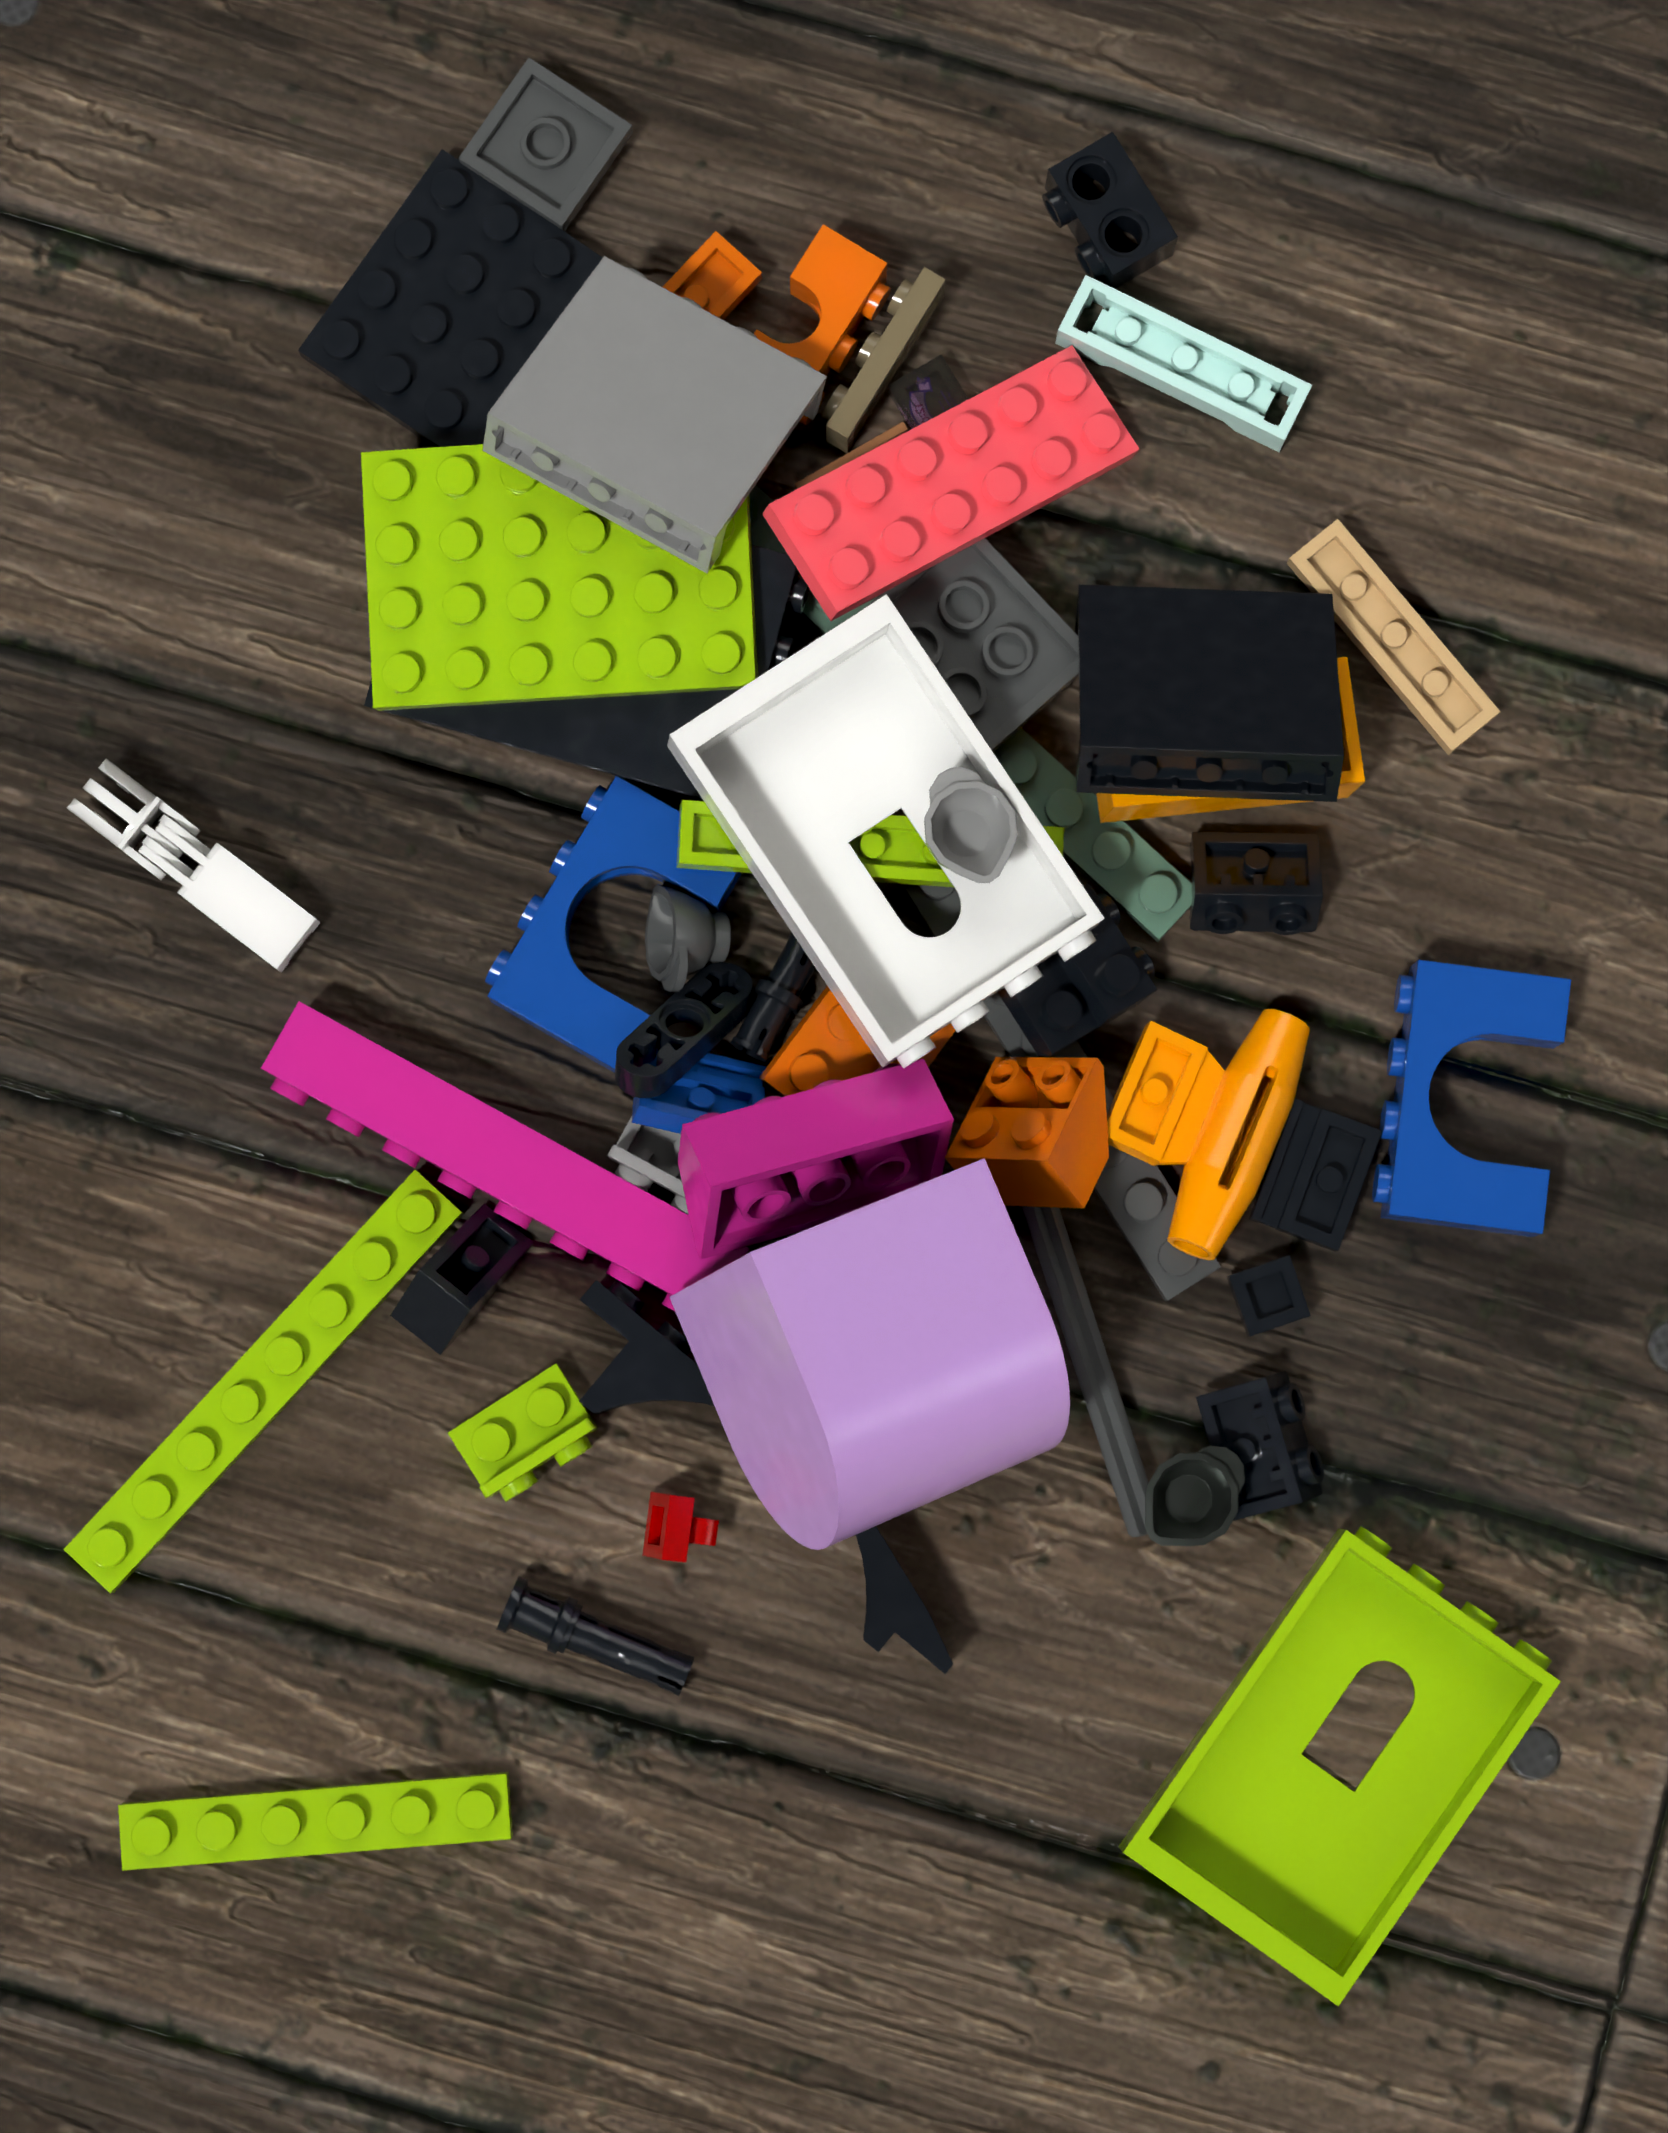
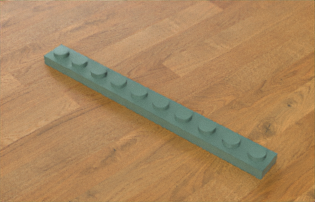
M755 485L749 493L751 543L755 546L787 554L762 515L768 504L773 502V500ZM810 590L802 614H799L819 633L824 635L863 610L877 597L830 621ZM1020 728L994 752V755L1042 826L1064 827L1063 856L1104 894L1108 895L1120 909L1156 942H1159L1191 907L1192 883L1124 821L1100 823L1097 796L1093 793L1076 792V777L1026 731Z

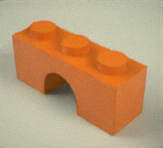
M823 224L790 275V294L809 305L815 311L820 321L816 330L808 338L797 343L778 342L757 329L754 335L759 340L791 357L804 360L813 369L826 376L831 369L840 373L847 365L858 344V340L852 337L853 333L864 317L871 321L876 318L891 292V288L885 285L888 263ZM825 392L822 393L820 405L825 397ZM803 415L799 422L808 425L812 419Z

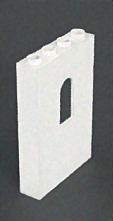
M887 594L669 735L667 747L882 1068L896 1059L903 1069L936 1048L930 1036L950 1023L956 1032L959 1033L990 1012L983 1001L1003 988L1006 989L1010 997L1015 996L1043 977L1037 965L1057 952L1063 961L1066 962L1097 941L1090 930L1095 928L1105 918ZM964 767L977 772L985 784L1004 794L1016 812L1017 840L1000 876L990 883H976L939 864L958 893L960 914L956 924L945 934L937 937H922L912 933L904 926L849 842L902 809L926 845L924 817L930 807L929 789L940 773L949 768Z

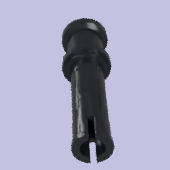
M518 1576L496 1630L503 1633L510 1629L516 1630L547 1643V1651L554 1654L557 1651L564 1653L565 1649H568L628 1675L655 1684L677 1696L680 1695L695 1657L655 1643V1641L599 1620L592 1615L582 1612L583 1606L577 1604L578 1600L571 1597L565 1601L559 1600L528 1587V1579Z

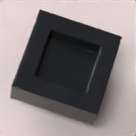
M1290 1255L1227 1276L1247 1337L1311 1316Z

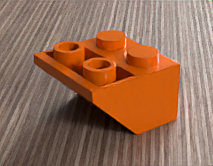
M995 1057L945 1159L956 1170L985 1158L1004 1205L1084 1209L1109 1158L1104 1065L1098 1058Z

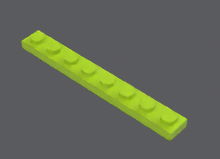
M414 1170L63 1550L109 1593H115L464 1213L417 1170Z

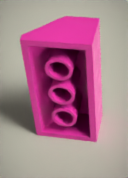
M917 1060L904 1069L900 1064L891 1063L884 1068L876 1069L873 1073L843 1081L836 1079L828 1080L807 1091L785 1097L769 1096L759 1100L752 1106L722 1114L717 1112L707 1113L699 1116L692 1122L682 1124L678 1166L695 1247L700 1259L812 1228L941 1176L954 1118L925 1060Z

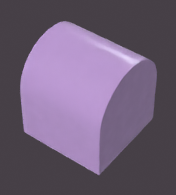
M985 1158L754 1250L669 1297L728 1440L745 1476L777 1524L795 1541L809 1549L821 1550L1047 1452L1055 1448L1066 1433L1070 1415V1388L1060 1339Z

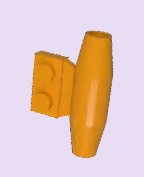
M1263 1010L1225 1070L1208 1051V1047L1153 1021L1145 1025L1107 1113L1108 1145L1152 1166L1184 1165L1167 1241L1178 1250L1196 1258L1215 1260L1254 1199L1294 1104L1310 1033V1027L1301 1019L1280 1010Z

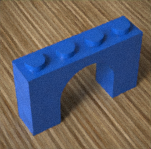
M615 776L608 789L599 785L593 792L581 816L582 819L588 822L586 828L576 844L570 840L563 844L549 870V873L556 876L555 881L545 898L535 894L530 900L517 925V928L523 930L524 934L512 953L505 949L500 952L485 979L487 984L493 986L487 995L493 1004L614 1073L616 1051L619 1044L650 1015L590 981L574 963L570 950L569 933L571 921L578 905L591 890L601 883L620 876L638 875L656 879L671 888L678 889L702 901L711 911L721 912L743 874L740 872L676 868L679 811L618 776Z
M1417 960L1411 965L1408 975H1399L1395 990L1394 1012L1404 1013L1401 1038L1392 1037L1387 1059V1075L1397 1076L1394 1101H1384L1380 1120V1130L1382 1131L1380 1138L1389 1139L1387 1165L1377 1164L1372 1190L1373 1202L1382 1203L1380 1218L1526 1237H1535L1543 1234L1550 1170L1480 1161L1454 1149L1442 1137L1433 1121L1429 1105V1089L1437 1065L1446 1053L1457 1045L1483 1040L1554 1049L1563 1044L1565 1041L1571 979Z

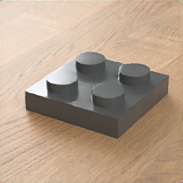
M528 57L458 159L461 164L565 232L632 136L633 127L632 124Z

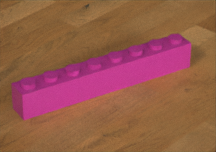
M298 1001L261 1067L262 1070L275 1077L270 1087L271 1090L302 1107L306 1104L309 1096L331 1108L326 1117V1120L357 1137H360L365 1127L387 1139L381 1149L382 1151L413 1168H416L421 1158L443 1170L437 1181L469 1199L472 1198L476 1189L481 1190L499 1200L493 1212L526 1230L532 1220L541 1223L555 1231L549 1243L583 1261L590 1250L610 1261L611 1264L606 1274L639 1292L645 1281L667 1293L662 1305L674 1312L670 1296L750 1253L748 1247H743L700 1259L695 1247L688 1214Z

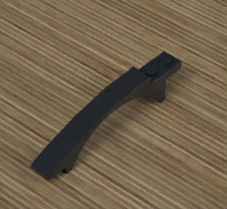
M596 1280L580 1300L629 1342L579 1402L594 1414L626 1405L651 1401H685L714 1406L697 1363L687 1356L691 1351L687 1339L666 1321L656 1330L640 1317L638 1313L645 1306V1303L619 1281L615 1280L607 1289ZM875 1526L856 1534L862 1555L866 1582V1613L863 1640L879 1652L891 1636L896 1633L941 1672L946 1674L953 1666L952 1660L926 1607L879 1530Z

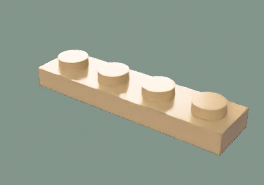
M1339 519L1335 520L1288 559V566L1311 593L1332 594L1335 622L1447 755H1450L1501 712Z

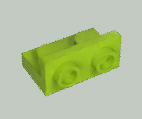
M557 1363L448 1432V1435L479 1482V1488L485 1498H491L500 1492L505 1502L538 1482L532 1471L547 1461L555 1458L559 1466L562 1467L593 1447L587 1436L599 1428L585 1406L579 1402L580 1398Z

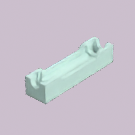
M1085 275L1058 329L1055 344L1065 349L1073 345L1080 356L1098 365L1112 367L1225 422L1234 431L1277 452H1280L1312 387L1310 383ZM1092 302L1103 306L1104 309H1102L1092 331L1085 333L1078 330L1075 326L1084 308L1090 307ZM1278 392L1289 397L1286 402L1288 408L1279 426L1264 420L1275 394Z

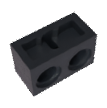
M1113 132L1048 169L1045 184L1047 192L1042 195L1044 205L1059 228L1068 225L1079 243L1075 247V254L1087 276L1094 279L1100 277L1104 284L1116 289L1173 256L1178 236ZM1083 179H1092L1099 182L1104 187L1106 193L1099 199L1086 200L1077 195L1073 185ZM1124 231L1136 239L1138 247L1128 253L1116 252L1109 247L1105 238L1113 232Z

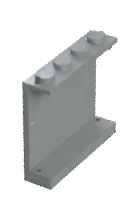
M604 256L488 412L482 451L708 573L720 556L726 527L802 416L804 415L813 420L817 415L827 376L813 369L804 360L791 357L759 340L747 329L735 327L705 311L695 301L686 297H680L648 280L639 271L624 267Z

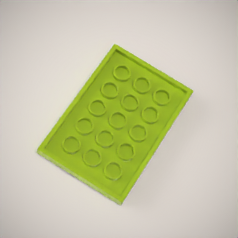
M483 444L361 452L374 709L382 711L741 689L758 678L749 495L726 527L720 556L709 572L705 573L482 451Z

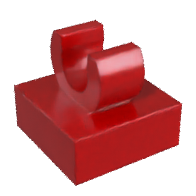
M651 1492L642 1556L686 1563L689 1543L716 1546L719 1520L694 1517L695 1498Z

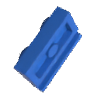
M656 1048V1058L650 1063L651 1065H653V1066H655V1067H656V1059H657V1053H658V1049H657V1048ZM707 1053L665 1093L653 1098L633 1097L632 1123L681 1134L682 1124L692 1122L701 1115L711 1112L722 1114L752 1106L765 1098V1087H762L763 1081L759 1077L766 1069V1066Z

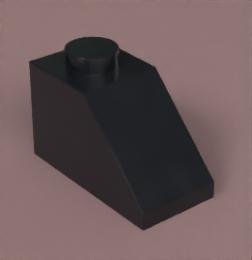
M485 1203L419 1269L390 1315L439 1355L476 1318L534 1243L504 1218L493 1212L494 1210Z

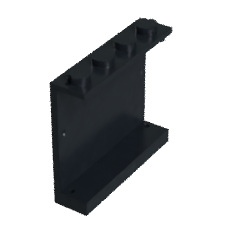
M1106 585L1078 586L1074 632L1078 635L1080 721L1076 792L1337 802L1344 760L1332 594Z

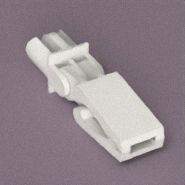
M105 759L98 768L115 781L120 788L133 795L145 806L136 813L90 778L83 786V789L129 824L123 834L108 824L103 817L95 811H91L75 798L68 805L67 809L162 881L166 874H168L180 883L182 887L177 893L282 973L291 958L308 936L314 932L320 922L216 842L210 850L195 838L200 832L196 826L108 759ZM163 812L164 814L159 820L160 823L154 830L151 826ZM146 834L147 836H146L145 839L142 841L143 845H142L141 848L138 850V852L135 851V850H134L135 846L139 843V841H140V840L143 838V836ZM183 853L199 864L194 871L179 860Z

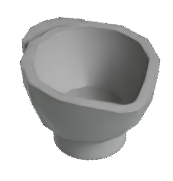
M964 767L949 768L937 776L929 789L930 807L924 817L926 846L937 862L943 867L976 883H990L1000 876L1013 851L1017 840L1016 812L1004 794L985 784L977 772Z

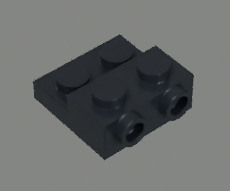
M1090 883L1085 884L1083 887L1105 918L1095 928L1090 930L1097 941L1066 962L1063 961L1057 952L1037 965L1043 977L1015 996L1010 997L1005 988L998 991L1001 999L1038 1057H1052L1136 1007L1158 990L1152 981L1155 976V968L1151 958L1143 949L1136 946L1131 948L1118 928L1121 917L1117 905L1108 895L1104 893L1096 894Z

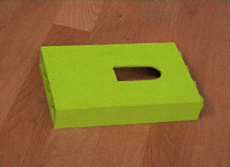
M1362 1526L1358 1528L1354 1535L1346 1529H1338L1118 1846L1128 1857L1338 2007L1561 1682L1546 1671L1552 1663L1551 1659L1521 1639L1518 1640L1514 1648L1493 1634L1499 1624L1496 1620L1468 1601L1465 1602L1461 1610L1440 1596V1593L1445 1588L1441 1581L1415 1564H1412L1408 1572L1401 1569L1386 1558L1392 1547ZM1372 1662H1392L1403 1668L1409 1675L1414 1687L1413 1703L1409 1712L1356 1789L1352 1791L1304 1757L1302 1753L1356 1674L1364 1666Z

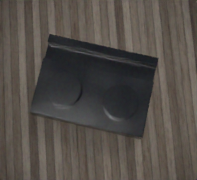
M1295 1098L1269 1162L1249 1220L1275 1228V1230L1328 1250L1339 1251L1382 1131L1328 1110L1308 1105L1304 1101Z

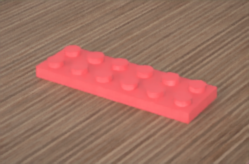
M1073 345L771 502L762 515L829 620L833 621L1131 460L1140 448Z

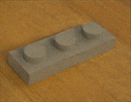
M924 267L914 283L907 279L901 283L887 308V312L893 315L892 320L882 336L874 331L869 335L854 363L861 368L850 388L842 384L836 388L823 411L822 417L829 421L826 425V441L845 453L849 452L943 300L945 278Z

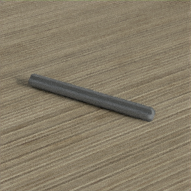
M1022 1206L1127 1532L1131 1537L1147 1535L1148 1533L1145 1530V1496L1149 1481L1060 1208Z

